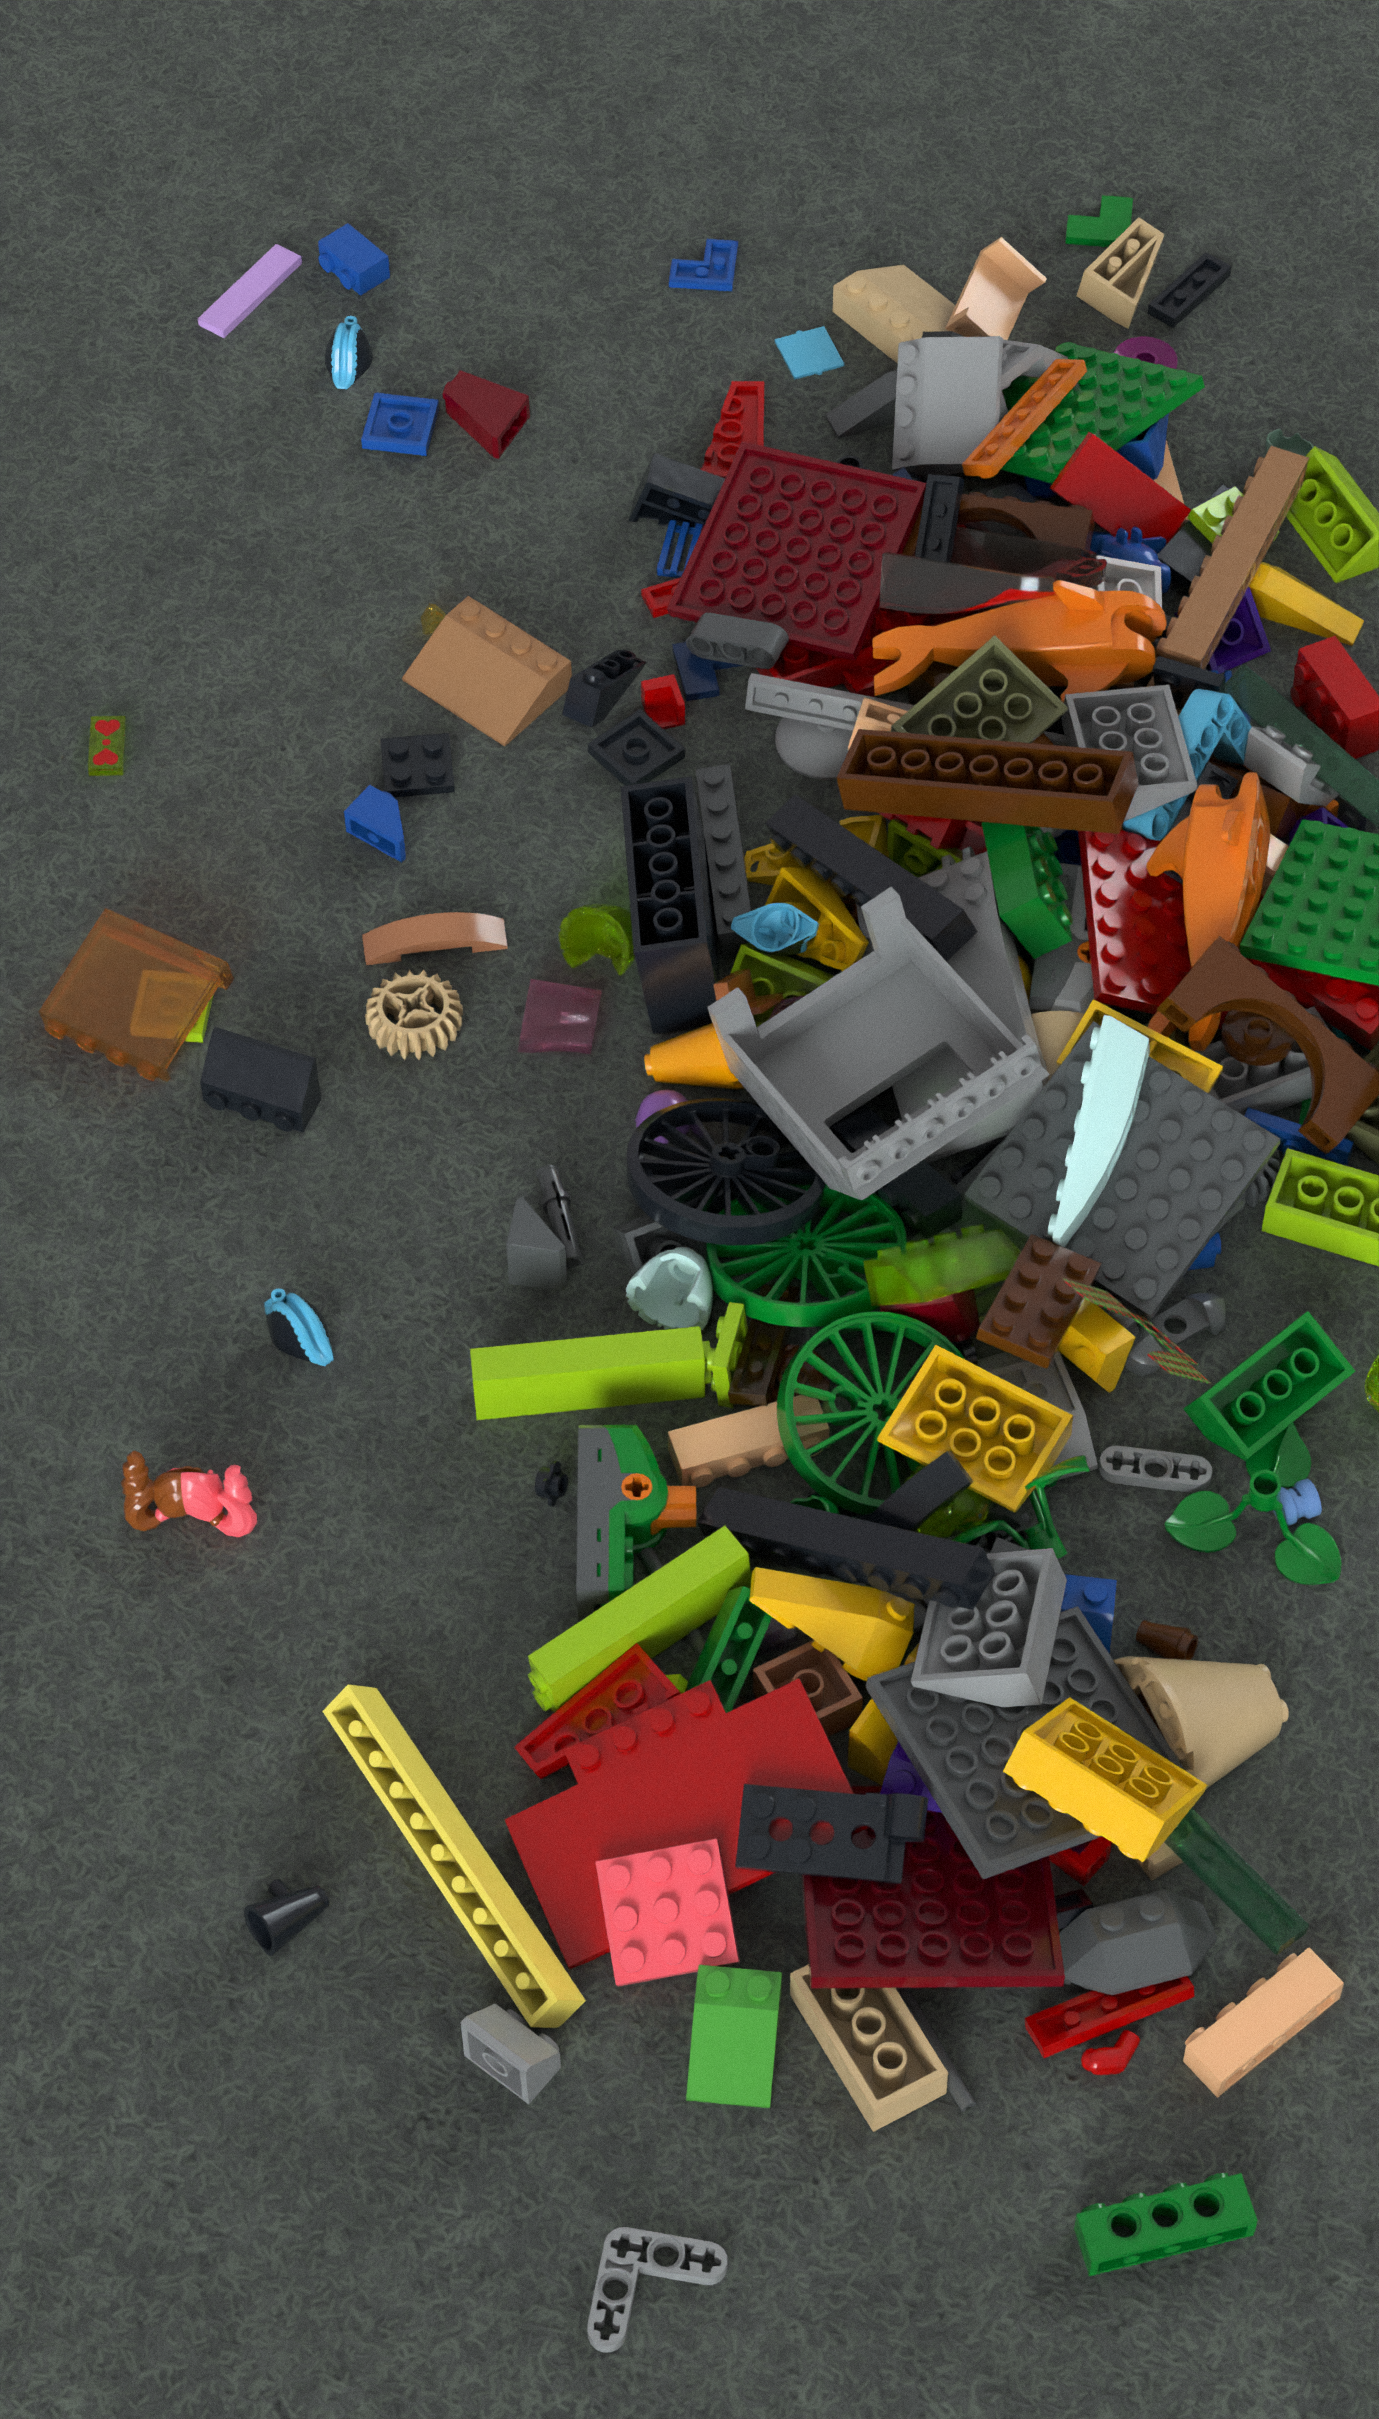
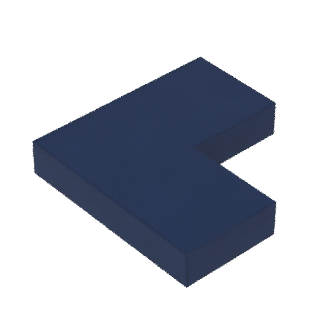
M686 642L672 644V652L686 701L720 696V689L714 670L744 666L698 657L688 649Z

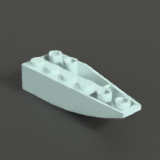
M1104 1015L1101 1028L1094 1027L1090 1042V1049H1093L1091 1062H1085L1081 1083L1084 1084L1081 1110L1077 1111L1074 1132L1076 1133L1074 1142L1069 1144L1066 1154L1065 1166L1068 1167L1066 1178L1060 1179L1056 1201H1060L1058 1214L1052 1213L1048 1225L1047 1236H1051L1053 1243L1062 1247L1066 1246L1086 1219L1105 1188L1121 1155L1133 1122L1150 1054L1149 1038L1112 1016Z

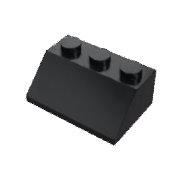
M214 1027L200 1080L203 1101L216 1110L227 1108L240 1112L244 1118L251 1121L262 1119L273 1123L280 1130L288 1132L293 1129L304 1133L321 1101L316 1058Z

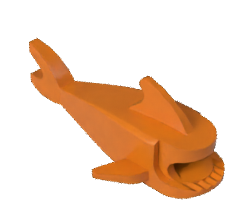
M1057 580L1053 583V590L1057 595L1021 601L933 627L922 625L897 627L873 638V658L895 660L897 662L874 676V693L877 696L896 691L910 684L922 675L933 661L959 667L995 635L1046 686H1066L1067 688L1060 695V700L1064 703L1065 694L1106 691L1114 684L1133 682L1151 673L1156 662L1155 649L1151 642L1157 636H1161L1166 628L1165 612L1152 598L1141 593L1124 590L1097 591L1093 588Z
M1257 772L1245 773L1239 794L1232 799H1223L1218 785H1199L1193 799L1190 815L1165 836L1147 863L1146 868L1151 876H1158L1165 871L1173 870L1183 880L1184 916L1191 968L1219 936L1240 949V943L1257 911L1270 842L1268 810ZM1159 1011L1156 1012L1148 1024V1028L1168 1038L1178 1028ZM1222 1012L1201 1019L1189 1029L1188 1041L1193 1051H1204L1211 1043L1218 1029Z

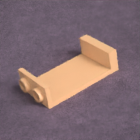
M1000 237L980 251L945 329L965 337L1000 336L1003 340H1008L1028 294L1044 284L1047 278Z

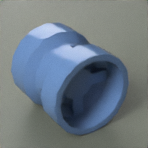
M1307 1478L1298 1481L1290 1489L1281 1487L1279 1502L1283 1505L1282 1510L1288 1526L1295 1524L1298 1518L1305 1517L1310 1519L1321 1515L1320 1497L1311 1480Z

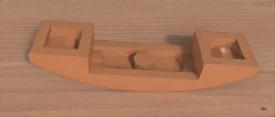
M448 912L420 915L382 925L362 935L366 965L401 961L402 954L471 946L472 953L508 949L504 919L478 913Z

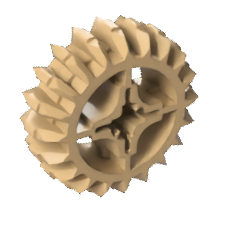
M409 969L404 977L399 976L395 972L393 981L382 979L381 988H373L372 998L367 999L365 1020L366 1025H368L369 1035L372 1039H376L379 1049L387 1047L390 1056L400 1050L404 1060L409 1055V1052H415L416 1058L420 1060L422 1051L427 1050L434 1057L436 1052L435 1046L446 1051L448 1041H455L457 1031H460L462 1027L463 1007L460 1004L459 994L457 990H452L449 980L441 982L438 973L429 978L425 970L420 975H414ZM434 1003L442 1010V1013L434 1012V1008L430 1005ZM388 1013L394 1015V1019L398 1021L396 1025L386 1017Z

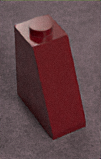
M461 370L452 381L447 382L443 390L446 413L491 456L497 459L502 456L530 418L528 395Z

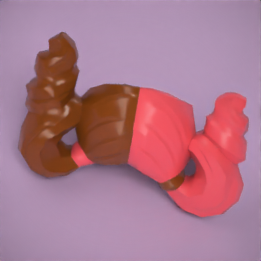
M135 1450L127 1455L128 1461L122 1465L125 1477L120 1483L123 1487L122 1493L125 1495L124 1518L134 1529L147 1531L156 1528L169 1518L190 1515L209 1522L225 1535L242 1537L250 1534L257 1524V1514L249 1504L252 1501V1493L248 1487L247 1478L241 1474V1467L238 1465H230L226 1469L223 1484L218 1474H213V1470L210 1469L206 1474L201 1468L190 1466L173 1468L157 1476L152 1481L148 1477L149 1468L145 1465L144 1457ZM153 1500L157 1505L156 1510H151L149 1508V1504ZM223 1506L227 1509V1515L223 1512Z

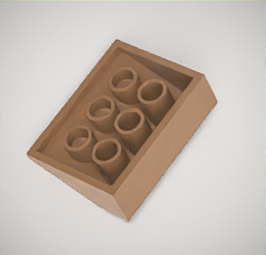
M467 596L444 617L406 671L402 680L505 747L568 691L570 678L572 677V668L569 659L470 596Z

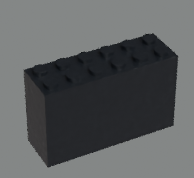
M692 776L620 786L633 950L653 1034L703 1027L712 1023L707 1007L717 1001L713 984L720 981V970L706 844Z

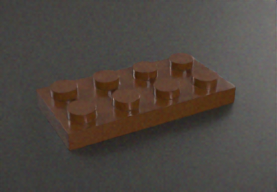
M1031 1234L982 1321L976 1339L1048 1369L1084 1301V1298L1066 1284L1062 1278L1092 1286L1102 1263Z

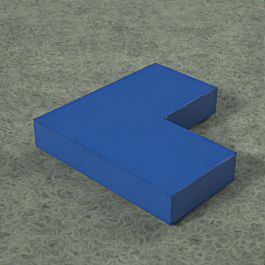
M707 239L704 261L672 259L669 287L732 291L738 241Z

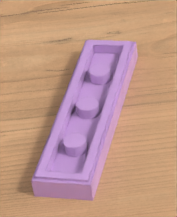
M275 244L198 318L199 326L225 338L302 264L301 256Z

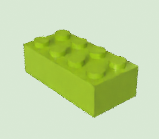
M1287 1148L1266 1204L1261 1231L1379 1267V1175Z

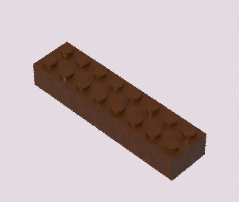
M858 729L836 777L843 807L846 810L1119 834L1138 787L1133 752L865 729Z

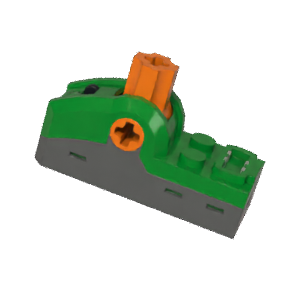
M637 1425L578 1426L576 1593L578 1622H580L634 1586L633 1554L640 1553L648 1547L653 1548L658 1545L666 1535L668 1528L696 1527V1486H667L666 1479L660 1473L653 1451Z

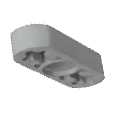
M1111 1446L1102 1452L1099 1463L1101 1476L1105 1480L1116 1484L1195 1493L1206 1490L1212 1478L1211 1464L1205 1458L1197 1455L1126 1446ZM1114 1459L1121 1460L1122 1466L1120 1470L1113 1469L1112 1463ZM1134 1460L1139 1461L1138 1474L1133 1473ZM1153 1463L1160 1464L1165 1468L1166 1473L1161 1477H1152L1146 1473L1145 1467ZM1174 1465L1178 1466L1177 1479L1172 1478ZM1192 1468L1198 1469V1480L1190 1479L1189 1473Z

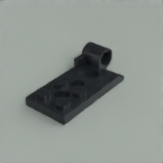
M744 1784L735 1867L745 1870L902 1884L906 1842L925 1841L928 1798L899 1793L888 1795L866 1793V1795ZM786 1819L792 1823L793 1833L789 1839L776 1841L771 1837L770 1828L776 1820ZM819 1823H828L834 1828V1837L826 1845H818L811 1839L812 1829ZM866 1826L875 1831V1842L867 1849L857 1848L852 1842L853 1833L859 1827Z

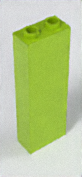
M696 1326L470 1349L476 1419L485 1420L704 1398L705 1384H711L712 1380L711 1371L707 1368L709 1351H711L710 1341H702L701 1328Z
M723 1526L530 1654L528 1660L531 1672L528 1673V1678L536 1689L532 1694L542 1710L546 1712L551 1708L555 1713L636 1643L652 1659L716 1616L729 1590L741 1586L751 1588L752 1574L748 1552L730 1530Z

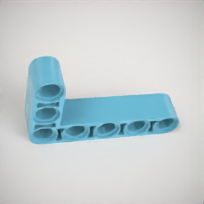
M1204 689L1194 690L1178 718L1197 781L1212 753L1220 761L1244 765L1248 732L1252 726L1230 694ZM1188 795L1123 822L1124 831L1138 834L1147 839L1160 841L1168 833Z

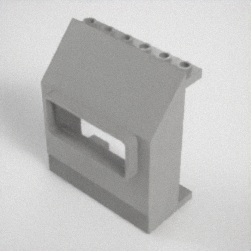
M892 887L861 906L874 951L765 1023L756 1027L747 998L738 987L707 1007L731 1073L746 1088L747 1092L750 1093L753 1099L830 1189L859 1200L865 1199L1050 1075L1041 1065L1036 1043L1027 1034L1021 1038L1022 1044L910 923L905 916L900 895ZM947 1049H951L970 1071L967 1074V1078H960L958 1084L943 1094L937 1093L934 1100L928 1099L925 1106L910 1116L907 1113L902 1121L898 1119L895 1121L896 1125L879 1136L874 1135L872 1141H865L864 1146L854 1153H850L829 1129L830 1126Z

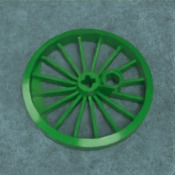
M789 1184L807 1191L811 1187V1185ZM826 1184L820 1206L827 1207L829 1210L812 1233L811 1218L805 1224L804 1233L801 1229H798L785 1237L770 1242L753 1245L707 1243L706 1263L711 1274L712 1286L715 1292L727 1304L729 1302L744 1304L747 1316L766 1323L788 1327L827 1326L849 1315L871 1312L880 1307L879 1304L890 1299L897 1292L907 1275L909 1267V1253L904 1225L896 1211L874 1193L863 1200H859L830 1189ZM776 1197L786 1205L793 1203L791 1201ZM751 1198L760 1214L770 1212ZM737 1199L731 1201V1215H746ZM724 1208L719 1212V1214L724 1215ZM841 1212L852 1214L832 1226ZM866 1222L873 1224V1226L855 1230ZM884 1238H888V1239L890 1240V1242H891V1243H868V1242H872V1241H876V1240H880V1239H884ZM718 1257H746L726 1263H720ZM865 1258L894 1260L891 1265H886ZM757 1271L756 1273H754L753 1275L749 1276L748 1278L744 1279L739 1283H736L730 1278L733 1276ZM851 1271L879 1279L873 1284H868ZM781 1275L767 1296L763 1297L752 1293L757 1288ZM795 1277L802 1280L799 1303L778 1301ZM808 1280L812 1281L820 1295L828 1297L830 1301L806 1303ZM850 1288L857 1292L846 1297H840L845 1295Z
M863 1312L849 1315L830 1323L798 1349L785 1369L779 1386L777 1422L784 1449L791 1463L805 1482L818 1494L826 1497L833 1504L857 1514L873 1513L885 1501L868 1497L879 1446L877 1437L902 1397L900 1399L896 1398L935 1345L965 1359L945 1336L929 1325L905 1315L890 1312ZM862 1330L872 1386L840 1335ZM872 1330L895 1333L883 1389ZM904 1336L926 1349L891 1395L890 1392ZM831 1340L861 1389L813 1354V1351L826 1341ZM807 1362L835 1383L837 1387L828 1392L798 1383L797 1377L803 1363ZM794 1393L822 1400L823 1414L795 1416L793 1412ZM835 1398H845L850 1403L851 1411H839L834 1404ZM876 1409L881 1411V1417L884 1418V1421L878 1419L879 1416L875 1412ZM820 1423H831L836 1426L851 1425L808 1450L804 1448L796 1426ZM862 1428L863 1434L831 1477L826 1476L810 1456ZM871 1435L872 1440L860 1494H856L838 1485L835 1480L866 1438ZM883 1444L891 1494H893L900 1488L894 1449ZM902 1454L914 1475L923 1469L919 1462Z

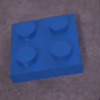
M374 393L361 438L362 449L427 456L439 412V400Z

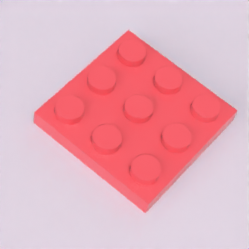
M717 1838L595 1862L616 1986L698 1972L699 1965L725 1967L740 1964L721 1850Z

